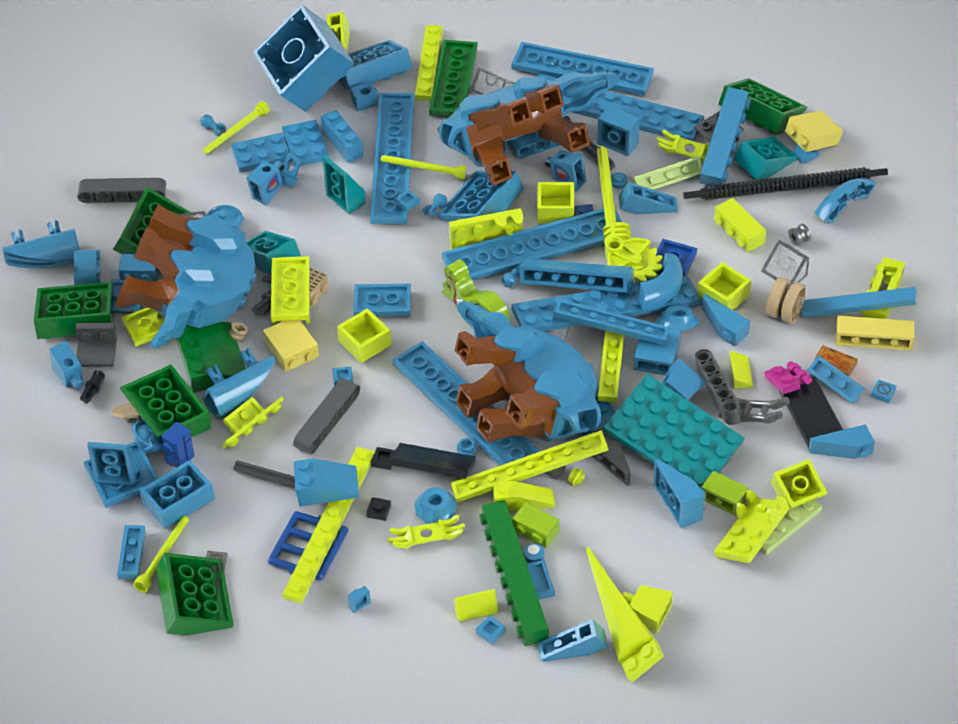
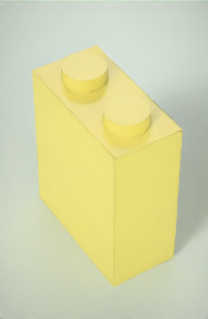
M820 110L790 117L785 132L805 152L838 145L843 130Z
M300 320L282 321L263 330L264 343L285 372L319 357L318 344Z

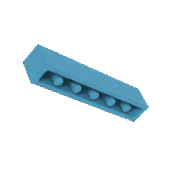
M727 88L700 174L701 184L717 185L718 187V184L722 185L723 182L727 181L728 171L726 170L727 167L732 165L733 157H731V154L736 152L737 142L735 141L736 138H740L742 132L740 125L744 124L746 119L744 112L745 109L749 110L751 99H748V91Z
M529 258L519 266L521 284L625 293L634 285L633 267Z

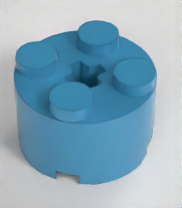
M74 250V285L100 283V276H97L100 275V262H97L100 261V250Z

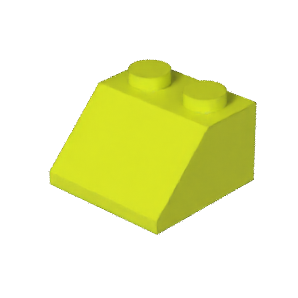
M810 459L773 473L770 482L777 496H783L787 500L790 509L827 495V491Z

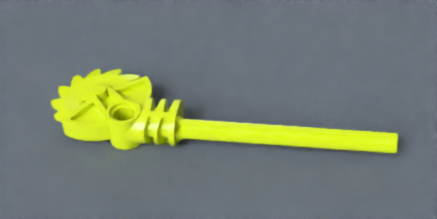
M600 146V148H597V157L606 225L603 227L607 265L633 267L634 281L636 279L640 282H646V278L657 277L655 272L663 268L659 264L662 261V256H656V247L650 249V240L631 238V229L628 223L616 221L608 150L604 146Z

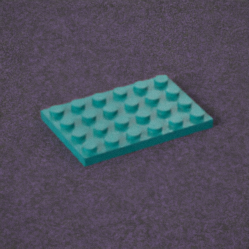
M649 374L645 375L603 428L605 433L653 465L655 460L659 459L693 479L699 488L703 486L713 471L720 473L745 439V437Z

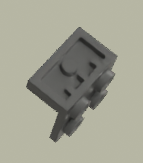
M76 323L78 337L76 357L81 366L112 367L114 365L117 344L115 323Z

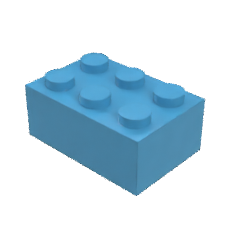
M190 460L140 489L142 504L164 529L179 521L181 517L191 514L215 499L212 484Z

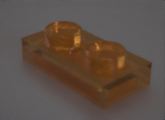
M822 345L815 358L818 355L847 376L851 375L858 361L855 357Z

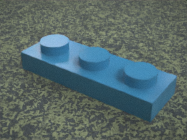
M819 355L807 369L808 372L852 404L856 402L865 389Z
M125 525L117 572L118 579H136L139 576L146 533L145 525Z

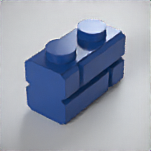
M175 422L170 427V430H167L162 435V448L165 451V462L169 466L177 468L191 460L195 455L190 429L179 422Z

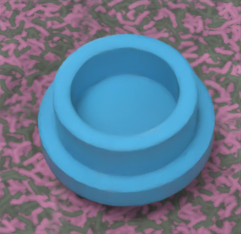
M620 172L612 174V186L616 189L624 188L628 183V177Z
M463 438L457 444V452L460 454L473 455L477 450L476 443L471 438Z

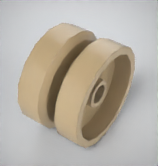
M779 276L770 292L766 305V315L773 318H778L781 315L782 321L793 324L801 311L806 295V285L798 282L791 285L790 279Z

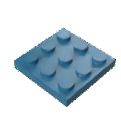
M135 442L128 444L137 454L139 463L135 485L95 482L91 460L83 462L105 508L141 495V488L158 479L144 450L140 449Z

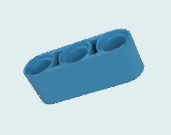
M531 134L510 141V146L519 158H525L560 146L559 143L552 141L539 142Z

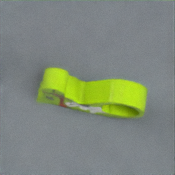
M458 259L444 268L446 281L442 283L444 290L441 292L453 300L456 306L461 301L472 302L473 305H479L489 312L502 313L510 321L509 311L505 303L495 292L476 289L469 276V269L465 262Z

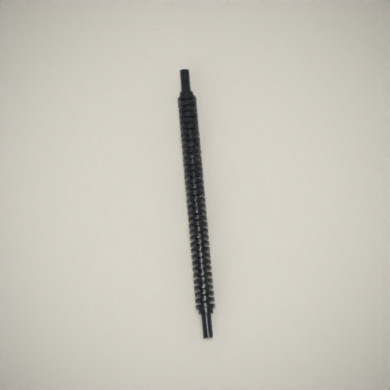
M862 167L848 169V171L844 169L843 171L820 172V174L797 175V177L796 175L792 177L785 176L783 179L782 177L769 178V180L760 179V182L759 180H755V182L752 180L746 181V184L743 181L741 183H732V186L731 183H727V185L718 184V187L717 185H713V187L710 185L704 186V188H700L698 191L683 192V199L701 197V199L709 200L710 198V200H713L714 198L718 199V196L721 199L723 196L724 198H730L732 195L733 197H737V195L746 196V193L747 195H751V193L752 195L760 194V191L763 194L765 192H774V190L779 192V190L802 189V187L803 189L807 187L825 186V184L826 186H830V184L838 185L839 183L843 184L856 178L870 179L875 176L888 175V169L870 170L869 168Z

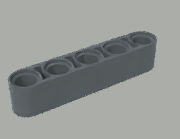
M158 177L83 179L79 182L77 198L83 203L138 202L147 187L165 197L167 183L164 179Z
M708 349L697 351L695 353L697 371L700 377L707 382L705 386L724 422L728 425L739 423L741 421L739 402L712 352Z
M341 378L296 434L293 446L313 454L357 399L360 393V386Z

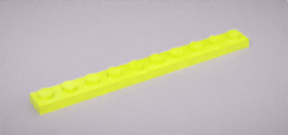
M356 447L348 465H354L357 468L358 491L372 464L375 451ZM355 498L328 502L282 593L283 599L300 604L303 603Z

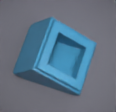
M798 144L793 150L799 157L797 160L802 164L820 155L817 150L805 152Z

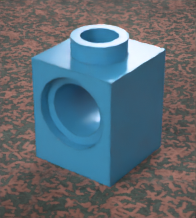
M370 82L351 87V99L357 111L377 106L379 94Z

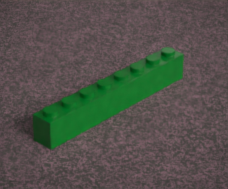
M506 501L482 505V514H479L481 526L485 525L486 541L491 543L489 545L491 557L496 558L494 562L497 573L501 574L500 584L502 589H506L507 592L505 594L506 603L512 607V610H510L512 621L517 622L518 625L516 627L518 639L522 638L524 646L537 644L549 638V629Z

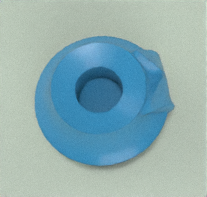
M231 205L216 206L205 215H212L223 224L237 230L240 229L242 221H244L241 211Z
M673 305L660 313L656 323L672 329L687 331L696 327L699 321L689 307Z
M144 420L134 423L132 427L135 435L134 441L140 449L146 453L164 451L162 448L163 440L155 436Z
M439 487L427 489L415 502V515L426 524L438 522L439 519H450L457 509V502L454 496Z

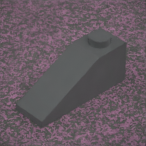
M602 427L598 431L602 430L608 451L593 455L592 457L628 486L630 484L631 471L620 444L616 439L603 431L604 427Z

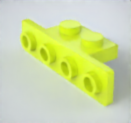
M253 397L242 404L222 421L234 434L224 442L222 448L224 450L228 446L233 448L240 441L238 438L242 435L248 436L254 430L253 427L256 424L262 425L268 419L267 415L271 412L273 415L282 408L281 403L284 399L280 397L265 410Z

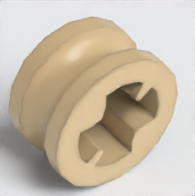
M235 322L231 326L229 335L234 340H244L248 328L243 323Z

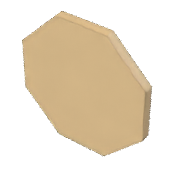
M131 403L116 406L112 411V415L126 418V422H129L130 418H136L137 422L141 417Z

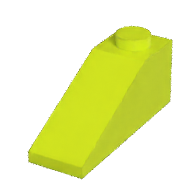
M343 11L326 14L328 25L347 52L350 37L349 20Z
M517 481L493 482L494 502L505 500L509 512L519 511L525 502L538 509L555 507L553 489Z

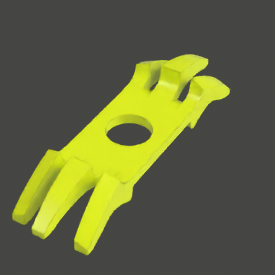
M664 129L662 134L670 141L657 137L658 146L664 151L690 158L699 156L700 160L704 163L709 148L707 143L701 144L681 138L680 135H673ZM692 145L695 151L689 153L685 150V146Z
M455 515L447 520L439 519L438 522L415 527L408 525L401 529L389 528L391 534L401 537L387 538L389 543H393V546L409 549L413 545L446 539L449 541L463 533L462 529L465 528V524L450 527L459 520V515ZM427 529L432 532V535L430 537H423L420 533Z

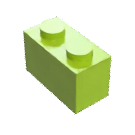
M715 471L711 473L701 487L705 492V502L734 516L737 515V503L745 504L748 487Z
M526 502L512 518L517 535L524 536L533 543L545 548L549 546L560 532L559 519Z

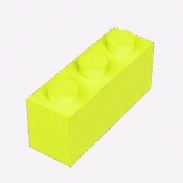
M733 198L715 207V222L729 236H732L740 247L749 252L765 243L766 229Z

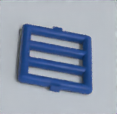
M295 511L267 560L268 564L288 570L290 574H293L297 564L278 559L281 551L302 556L305 549L287 544L286 542L290 535L309 541L312 533L296 529L295 526L298 520L317 526L321 516L314 517ZM341 525L339 533L333 541L315 579L322 580L349 531L348 527Z

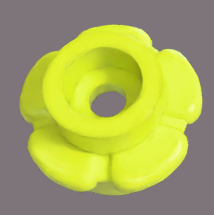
M575 467L570 473L568 481L573 484L572 486H576V484L581 485L585 478L583 469L581 468L580 470Z

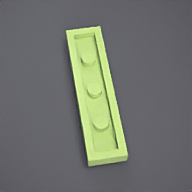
M696 156L634 176L632 179L634 184L654 190L700 175L703 166L700 157Z
M812 500L789 509L763 544L760 551L765 555L770 553L822 510V505L816 500Z

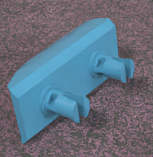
M55 220V229L51 222L47 223L50 235L25 241L22 230H19V238H17L13 231L11 236L14 245L2 248L5 262L10 266L21 268H48L73 264L74 250H80L75 229L61 232L59 222Z
M249 347L245 352L242 350L239 355L246 364L247 369L227 379H224L217 364L212 369L210 367L206 370L214 386L205 391L202 399L210 412L218 420L241 406L258 389L275 363L273 355L257 362Z

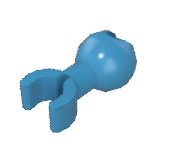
M205 114L201 117V125L205 128H212L216 136H220V130L226 131V125L215 123L211 115Z
M442 194L435 195L433 203L422 209L424 215L426 216L429 213L431 218L436 215L435 210L447 204V197Z
M522 263L515 267L511 273L503 275L502 284L505 287L515 285L516 277L520 274L519 266Z

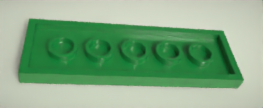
M443 41L429 115L450 117L460 107V103L468 97L478 42Z

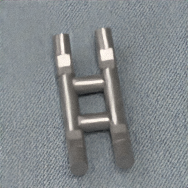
M788 397L771 401L737 398L740 409H743L740 422L773 423L781 419L783 414L781 411L767 414L769 409H780L788 405L790 400ZM752 408H761L758 414H750Z

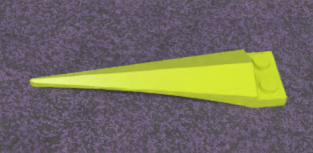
M586 547L618 661L622 664L627 678L634 682L664 657L658 641L626 601L593 551Z

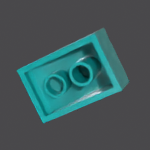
M774 136L742 141L733 160L738 163L739 167L749 172L752 178L759 180L771 177L795 162L799 157Z
M326 155L323 156L326 196L348 214L365 205L366 193L364 189Z
M265 230L246 241L254 253L255 266L263 273L272 274V258L301 257L295 239Z

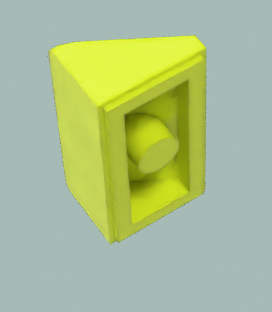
M730 351L729 363L733 388H752L753 383L748 356Z
M495 589L454 598L455 612L459 622L498 613Z

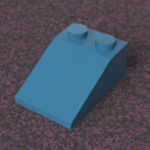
M87 443L95 482L135 485L139 463L137 454L128 445Z
M314 458L294 461L295 491L299 507L359 498L356 466Z
M655 460L653 485L680 528L703 520V511L705 510L704 499L706 498L704 490L701 487L699 488L693 479L661 460Z

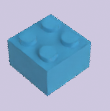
M608 105L598 118V144L629 156L639 144L640 118Z

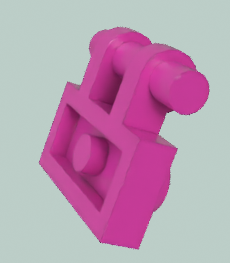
M792 361L787 363V369L782 366H776L764 371L765 379L782 394L800 389V384L802 383L810 384L812 382L810 374L806 370H802L798 363H793Z

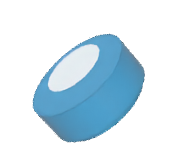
M535 543L527 545L524 549L525 560L528 563L543 560L544 548Z

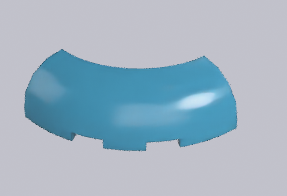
M856 178L843 183L820 203L815 210V214L822 220L833 224L838 215L847 207L848 201L851 199L856 201L860 198H868L877 182L868 178Z
M665 253L663 272L655 279L641 282L638 301L643 312L665 306L666 302L670 299L673 300L678 295L683 281L681 262L676 255Z

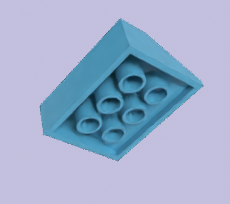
M387 40L349 53L348 55L354 62V65L339 80L345 88L351 90V87L368 82L373 85L377 80L390 79L392 75L397 73L404 74L408 69L413 68L408 48Z
M475 171L437 216L439 219L451 222L503 212L510 207L525 188L516 171H511L513 178L497 185L490 183L486 171Z

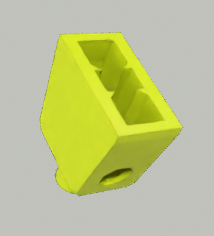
M644 585L639 586L635 595L624 592V598L648 630L657 634L672 606L673 592Z

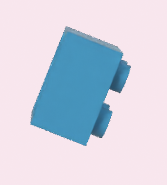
M302 4L253 52L278 93L305 112L314 103L320 101L324 94L339 79L343 78L354 65V62L328 23Z

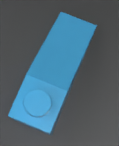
M628 182L618 195L620 209L626 212L648 214L677 212L678 210L676 197Z
M706 294L702 296V310L719 337L725 342L736 346L749 334L750 320Z
M865 424L810 438L809 452L811 454L856 459L872 455L875 441Z
M594 619L538 642L540 657L543 662L591 655L608 647L605 630Z

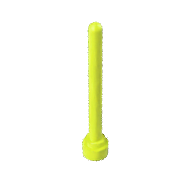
M260 101L256 104L252 113L203 149L204 154H209L258 116L261 117L270 112L268 104L265 101Z
M387 155L381 156V161L385 163L454 175L457 179H465L467 166L459 165V167L456 166L454 168Z
M187 516L181 517L145 574L138 576L134 581L133 586L139 592H148L152 585L151 578L156 572L159 561L164 553L169 552L188 523L189 519Z

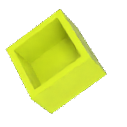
M538 182L537 224H548L574 216V182Z
M721 262L698 282L697 295H699L702 301V296L706 294L734 310L750 296L751 280Z
M368 308L337 326L338 341L360 363L365 362L392 345L391 330Z

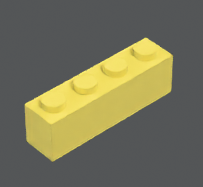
M837 316L835 345L913 350L914 321Z

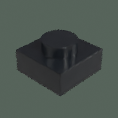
M376 447L372 459V467L391 470L393 465H390L389 462L395 450Z
M372 497L366 512L367 517L386 521L392 506L391 501Z

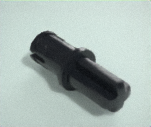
M95 370L91 379L85 383V389L80 396V400L85 404H88L94 394L99 392V386L105 378V374L102 371Z

